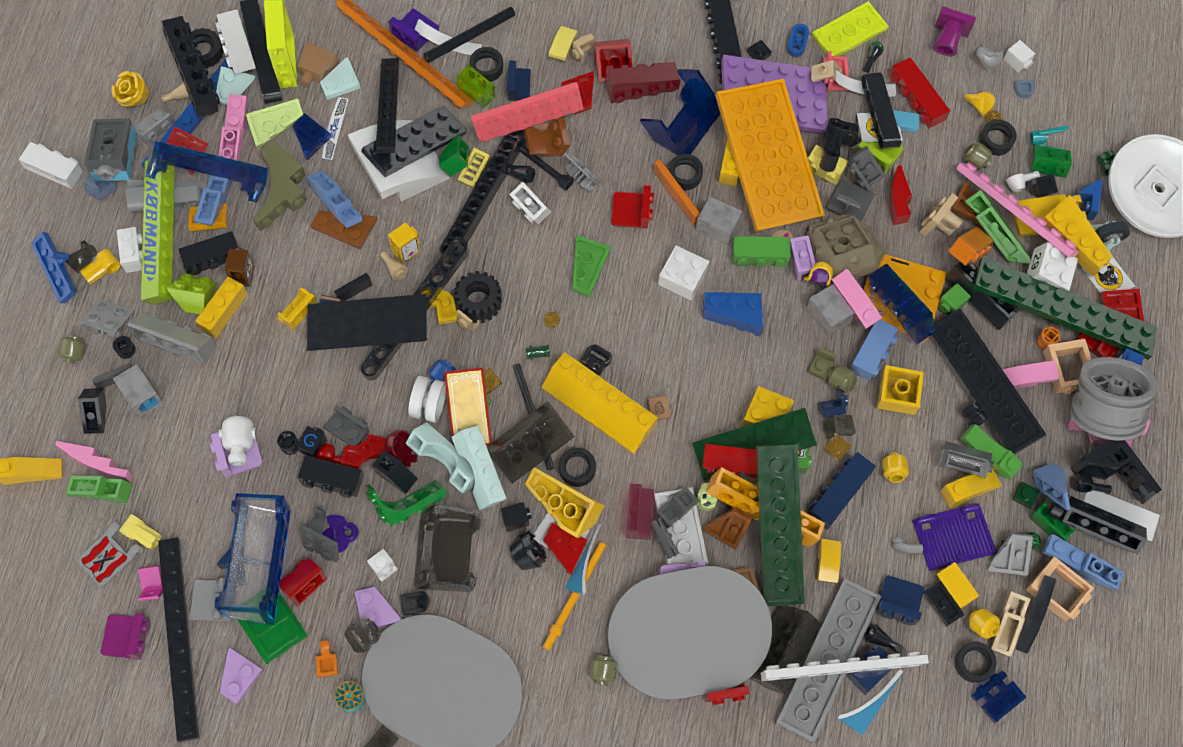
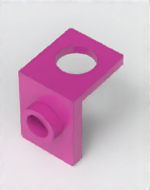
M159 565L139 568L138 573L142 593L138 600L145 601L160 598L163 589Z

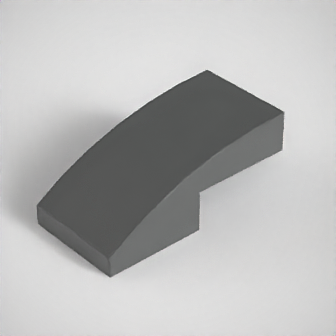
M685 487L674 495L668 503L657 510L654 515L657 518H662L665 527L669 529L695 507L699 500Z

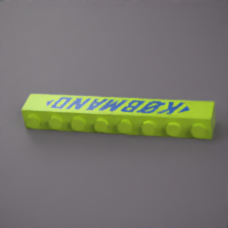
M163 156L145 161L141 300L152 305L172 301V296L167 291V287L172 284L175 162Z

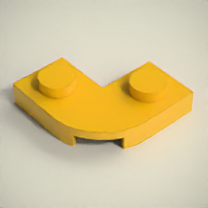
M426 290L422 294H426L429 297L432 292ZM442 290L430 308H437L439 324L457 322L454 297Z

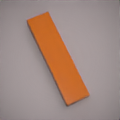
M660 159L655 161L654 173L693 226L696 225L700 212Z

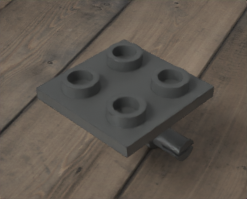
M842 179L827 209L839 215H854L862 222L875 193Z
M318 505L315 508L314 518L307 527L304 525L300 527L302 545L310 552L315 551L319 553L325 560H332L337 563L339 560L338 543L322 535L326 512L322 505Z

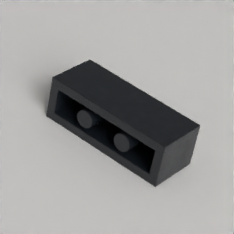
M233 231L179 248L178 250L187 274L198 275L202 271L216 269L220 265L226 264L229 249H236L239 246Z
M309 456L304 457L298 475L300 483L306 488L313 489V487H318L323 492H338L346 498L358 496L364 478L361 469Z

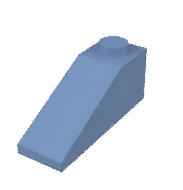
M1055 463L1033 470L1035 487L1061 507L1069 510L1070 503L1065 470Z

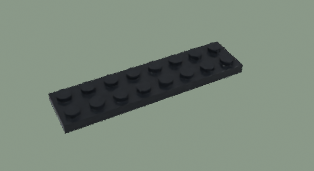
M961 308L928 328L930 334L1008 450L1015 455L1047 436Z

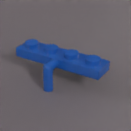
M41 232L31 242V245L59 303H66L77 293L63 265L69 259V254L57 251L49 234Z

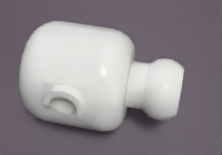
M244 416L226 418L222 423V429H219L222 446L230 452L228 462L232 466H242L246 463L247 456L245 452L252 448L253 441L256 439V428L252 420Z

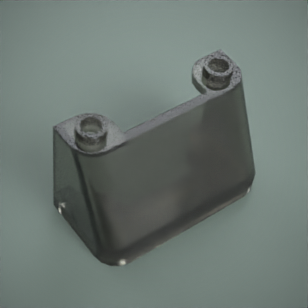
M434 504L422 512L414 576V587L416 589L471 592L474 590L476 577H474L473 572H469L472 534L479 530L481 526L480 512Z

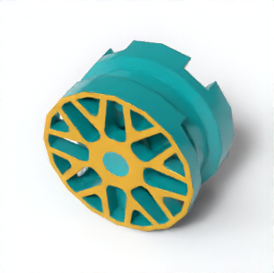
M346 681L337 687L334 694L335 701L343 711L351 713L361 709L364 705L365 696L363 688L358 683Z

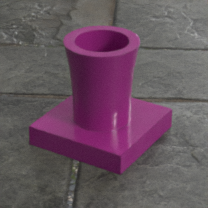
M942 6L934 26L942 29L933 49L945 56L957 55L960 36L968 38L976 17Z

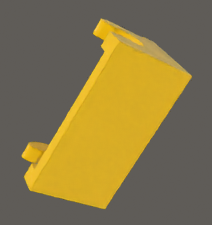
M302 287L293 301L282 313L278 312L276 317L277 320L292 331L307 316L308 304L317 303L315 295Z
M955 562L937 574V577L944 584L960 609L979 597Z

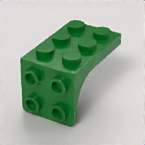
M436 480L397 502L381 500L370 484L366 485L368 491L365 492L372 504L378 506L375 508V511L383 523L388 522L391 527L397 523L402 524L406 522L409 516L414 513L419 514L423 512L429 504L440 502L443 500V496L447 494L444 487Z

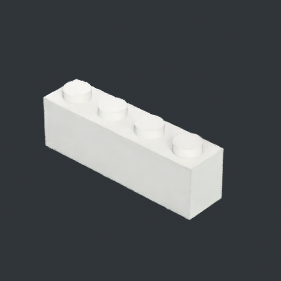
M237 9L218 14V22L215 24L218 33H221L219 37L225 56L229 55V57H226L228 67H233L235 74L256 68Z

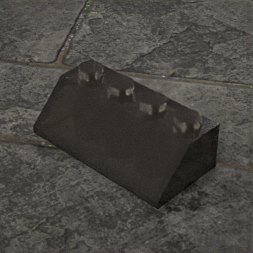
M547 401L488 445L487 449L489 455L513 484L575 436L553 406Z
M786 605L776 607L771 617L772 638L768 653L758 670L749 678L771 691L784 695L793 678L762 681L761 672L767 670L766 667L779 665V669L787 668L788 664L799 663L800 666L821 624L809 611Z

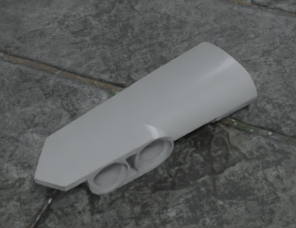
M127 180L126 201L128 211L130 213L143 211L144 180ZM174 181V211L199 206L203 189L207 188V184Z

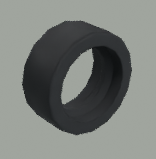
M482 47L475 50L470 56V70L475 79H477V75H481L486 82H492L502 75L504 68L503 58L498 50L492 47ZM491 58L497 62V66L491 71H481L476 67V63L481 59Z
M998 119L987 123L980 135V143L991 150L992 155L997 156L1008 153L1017 139L1015 128L1009 122ZM997 130L1003 132L1008 138V143L1004 145L993 143L988 137L989 131Z
M681 154L670 162L669 172L683 190H692L702 180L703 165L694 155ZM685 164L695 168L696 176L689 180L681 179L675 174L676 167Z
M575 447L567 450L562 455L559 461V473L565 483L573 487H581L591 482L595 476L596 461L588 450ZM573 457L586 459L589 464L588 473L581 478L570 476L566 470L568 460Z
M971 642L964 645L955 657V668L958 674L964 680L971 683H980L987 680L995 672L997 666L993 650L981 642ZM979 651L985 656L988 665L983 673L972 674L966 669L964 657L968 652Z

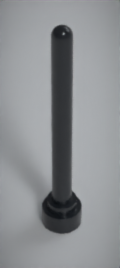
M521 146L520 152L558 180L559 187L567 191L574 182L572 177L560 174L537 155H530L525 146Z

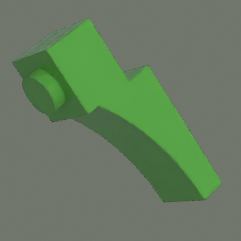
M976 424L971 425L960 438L970 448L992 453L991 461H994L993 468L1003 479L1012 478L1023 465L1010 450L1005 449L991 439Z
M71 475L66 494L71 497L99 499L112 503H127L132 484L123 479Z

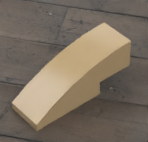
M1008 590L999 617L1000 631L993 638L992 650L1010 657L1012 656L1025 620L1024 616L1030 598Z

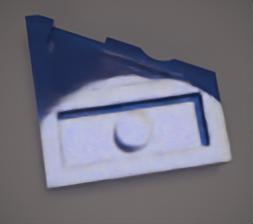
M305 113L292 125L307 160L332 137L330 132Z

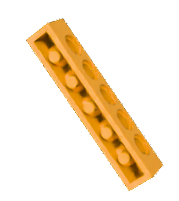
M721 467L711 476L706 493L734 508L741 509L759 521L758 487ZM801 510L802 544L809 548L820 540L825 523Z

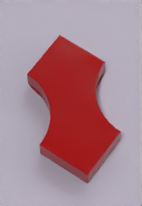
M369 434L363 443L356 446H345L340 464L360 469L366 461L379 458L385 450L386 438Z

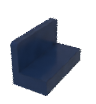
M509 60L508 101H519L530 97L531 69L517 68L515 60Z

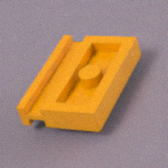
M223 204L213 226L195 223L194 218L198 206L189 207V231L227 228V204Z

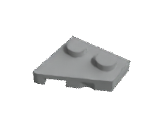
M1011 533L988 565V571L1028 576L1033 536Z

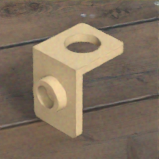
M834 60L820 63L811 67V80L817 82L833 77L836 81V70L841 74L842 70Z
M460 310L456 311L457 322L464 329L467 328L473 332L481 323V320L473 323Z

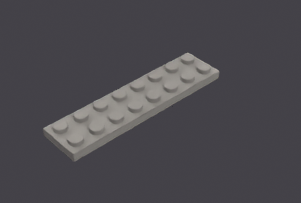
M844 578L802 667L807 666L809 662L819 661L820 665H825L830 660H840V663L848 662L847 659L853 658L881 596ZM846 673L797 678L775 724L814 743Z

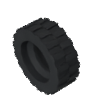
M208 28L194 29L190 35L195 37L196 43L208 42L212 47L209 53L202 55V65L205 64L207 69L215 66V64L220 62L224 53L220 37L215 31H211Z

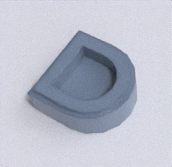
M1033 80L1015 81V92L1018 97L1027 99L1032 96L1034 92Z

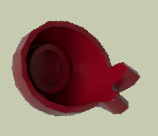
M395 430L386 438L385 451L398 459L403 465L411 467V462H417V456L411 454L412 449L406 444L410 434L404 430Z

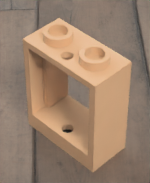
M1085 339L1050 344L1043 351L1046 362L1055 361L1059 379L1052 382L1056 394L1063 393L1066 395L1073 393L1075 390H1080L1078 380L1064 381L1057 357L1079 353L1083 366L1086 362L1092 360Z
M1054 556L1048 561L1026 591L1036 598L1044 575L1050 576L1053 571L1080 592L1067 611L1053 599L1050 600L1048 609L1065 622L1070 618H1076L1081 611L1078 609L1082 603L1085 605L1091 599L1092 595L1090 593L1094 587Z

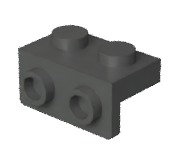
M867 146L848 157L851 163L848 165L853 174L857 173L859 175L858 182L862 188L867 187L869 192L872 190L871 185L886 176Z

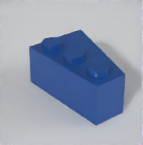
M705 292L703 319L725 326L727 324L736 327L737 330L755 333L754 335L760 337L763 329L762 293Z

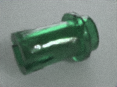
M530 345L529 348H526L527 359L533 361L534 358L550 357L549 345L537 347Z

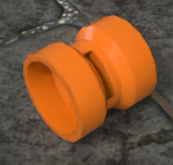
M1054 327L1044 328L1036 339L1037 346L1044 351L1048 345L1058 343L1060 332Z

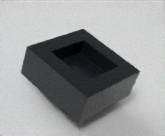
M762 40L747 48V53L752 59L764 61L772 55V51Z

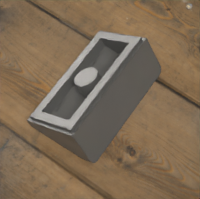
M128 363L94 377L92 382L97 388L108 387L115 384L114 377L128 370L132 365Z

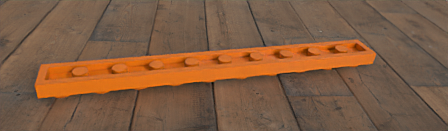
M337 0L335 5L341 9L342 13L349 15L354 23L361 25L368 34L377 38L380 44L388 47L392 54L399 56L404 64L411 66L418 75L426 78L430 85L437 87L442 95L454 101V105L464 108L470 107L473 104L474 100L353 1Z

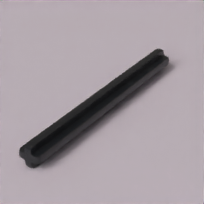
M508 7L423 54L424 59L430 63L515 16L514 9Z

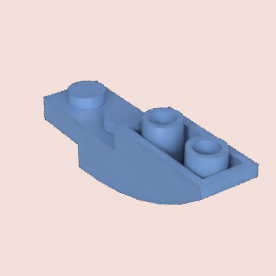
M1054 534L1049 535L1042 553L1051 558L1055 556L1080 577L1115 591L1118 590L1125 573L1092 553L1086 554Z

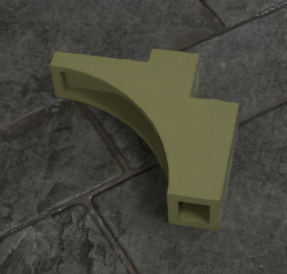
M271 140L259 151L262 160L267 164L271 173L269 196L262 209L253 217L254 223L260 231L269 227L273 220L286 212L287 208L294 212L307 201L304 191L296 185L305 176L303 166L274 140Z

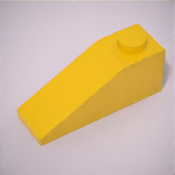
M10 457L0 459V483L2 485L63 478V460L60 458Z
M992 469V473H987L986 479L972 474L945 485L941 490V494L951 509L999 488L1002 484Z

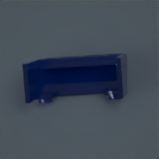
M678 69L677 73L685 83L680 93L684 106L668 128L662 120L641 118L640 122L656 143L677 155H691L720 115V110L714 92L699 70Z

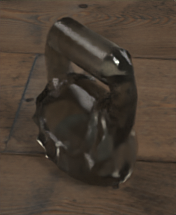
M363 618L358 623L352 624L347 628L345 638L354 652L363 653L380 640L381 633L372 619ZM355 630V634L358 636L361 643L364 644L363 647L360 646V644L358 643V641L356 640L351 631Z

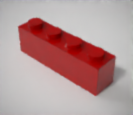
M909 57L893 65L890 79L898 86L902 96L907 98L911 108L920 114L921 122L930 129L947 120L951 110L912 58Z
M705 444L703 468H707V472L716 473L722 467L737 476L739 472L747 473L746 477L757 478L756 449Z

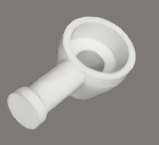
M1033 171V173L1016 174L1007 178L1006 183L1014 193L1025 189L1026 181L1039 178L1040 174L1038 171Z

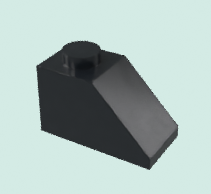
M104 388L84 389L78 397L84 434L104 433L106 419Z

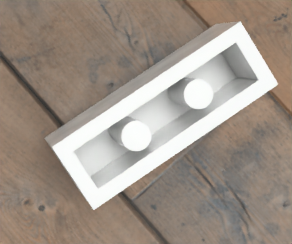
M30 142L19 158L25 169L72 189L83 172L76 159L72 157L68 159L55 150L52 152L42 144L36 145Z

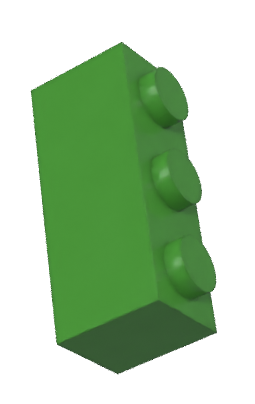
M734 236L732 243L733 264L739 266L757 265L759 267L766 265L783 267L788 265L790 261V237Z

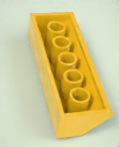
M566 352L553 365L541 389L632 454H635L657 425L658 417Z

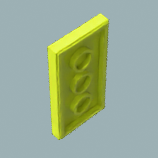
M868 1L813 31L811 36L826 55L828 51H832V56H841L885 32L889 26Z

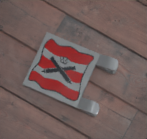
M117 522L112 523L108 530L76 559L101 588H104L132 560L144 552L141 546L134 544L126 553L113 539V537L121 533L118 530L122 525Z

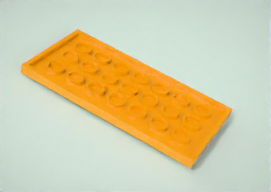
M784 79L716 92L715 96L755 232L824 217L823 207Z

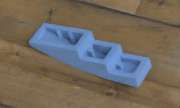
M216 164L213 176L210 175L207 188L203 189L194 218L195 223L213 226L230 189L236 171L235 166Z
M323 170L306 177L308 183L325 206L346 228L362 221L361 214L352 207L351 200L341 192L340 186Z

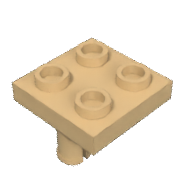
M953 193L948 198L944 196L931 210V214L921 223L923 227L919 233L925 237L934 227H938L950 236L963 222V220L950 211L951 206L958 197Z

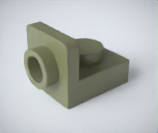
M819 348L808 373L825 381L837 355L830 349Z

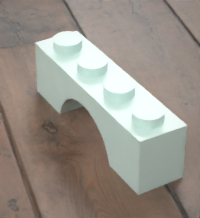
M428 423L413 429L406 442L419 456H430L442 462L449 470V482L462 494L475 486L473 469L466 458L458 455L455 446Z
M479 426L461 430L451 438L458 455L466 458L473 469L475 486L472 493L479 510L495 506L506 500Z

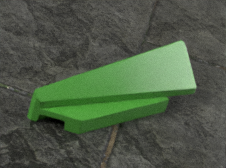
M978 190L965 200L978 214L976 218L994 240L1009 262H1020L1030 265L1031 256L984 190Z

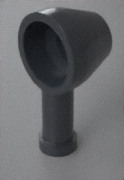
M1086 471L1079 472L1074 482V489L1081 493L1098 491L1110 495L1112 491L1111 485L1094 483L1091 474Z

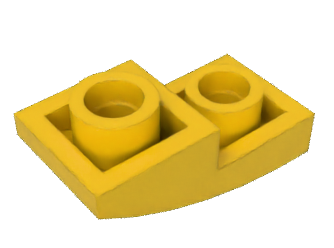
M820 538L817 557L819 558L816 579L838 583L841 541Z

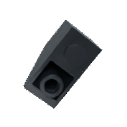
M385 450L372 465L376 474L404 494H407L418 480L405 465Z

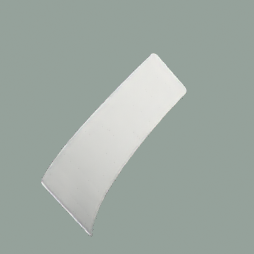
M420 19L415 27V30L421 36L438 45L453 38L435 30ZM466 42L452 51L472 55L475 50L482 47V44Z
M836 70V82L851 91L864 94L862 81L849 78ZM885 84L889 97L896 96V85Z

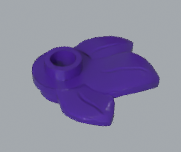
M330 515L326 517L330 528L326 529L322 535L337 542L338 553H341L347 549L350 542L357 539L359 530L355 524L347 523L343 516ZM351 530L352 534L350 536H346V531Z

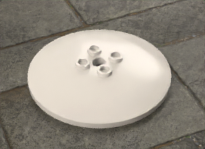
M1158 134L1145 135L1131 140L1115 155L1109 170V190L1115 206L1130 224L1142 232L1161 238L1183 236V141ZM1155 185L1161 188L1162 193L1155 190Z

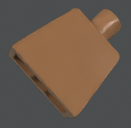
M307 42L298 62V70L302 76L300 83L306 87H309L312 81L320 83L339 65L337 54Z

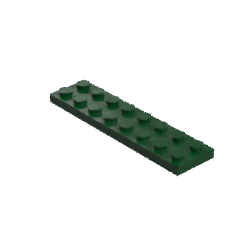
M798 444L756 446L763 598L768 607L805 604Z

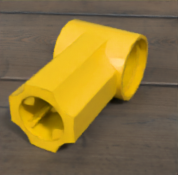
M104 249L97 254L96 260L80 270V273L91 285L106 273L112 274L116 272L121 264L109 249Z

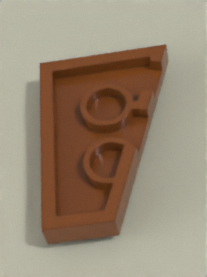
M319 210L311 223V228L361 250L378 219L376 216L361 215V222L346 228L331 211Z

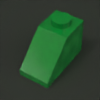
M459 134L452 139L440 154V168L447 172L450 177L468 167L469 146Z

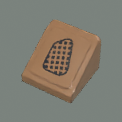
M668 396L648 399L649 411L658 417V420L670 418Z

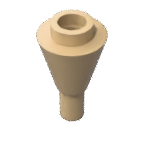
M182 83L172 92L162 95L161 98L163 102H167L172 99L189 98L184 83Z
M386 252L380 254L394 281L402 280L406 277L408 272L406 266L391 258Z

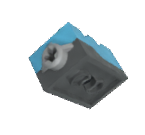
M130 118L93 119L84 162L93 181L130 180L132 172L131 162L134 161V148L138 140Z

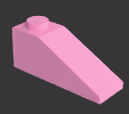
M845 269L831 279L855 312L862 326L868 328L882 318L848 269Z

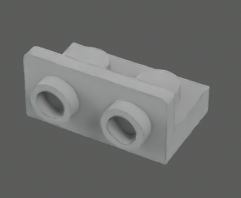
M160 106L133 127L137 136L148 145L165 131H168L175 122L172 115L166 113Z

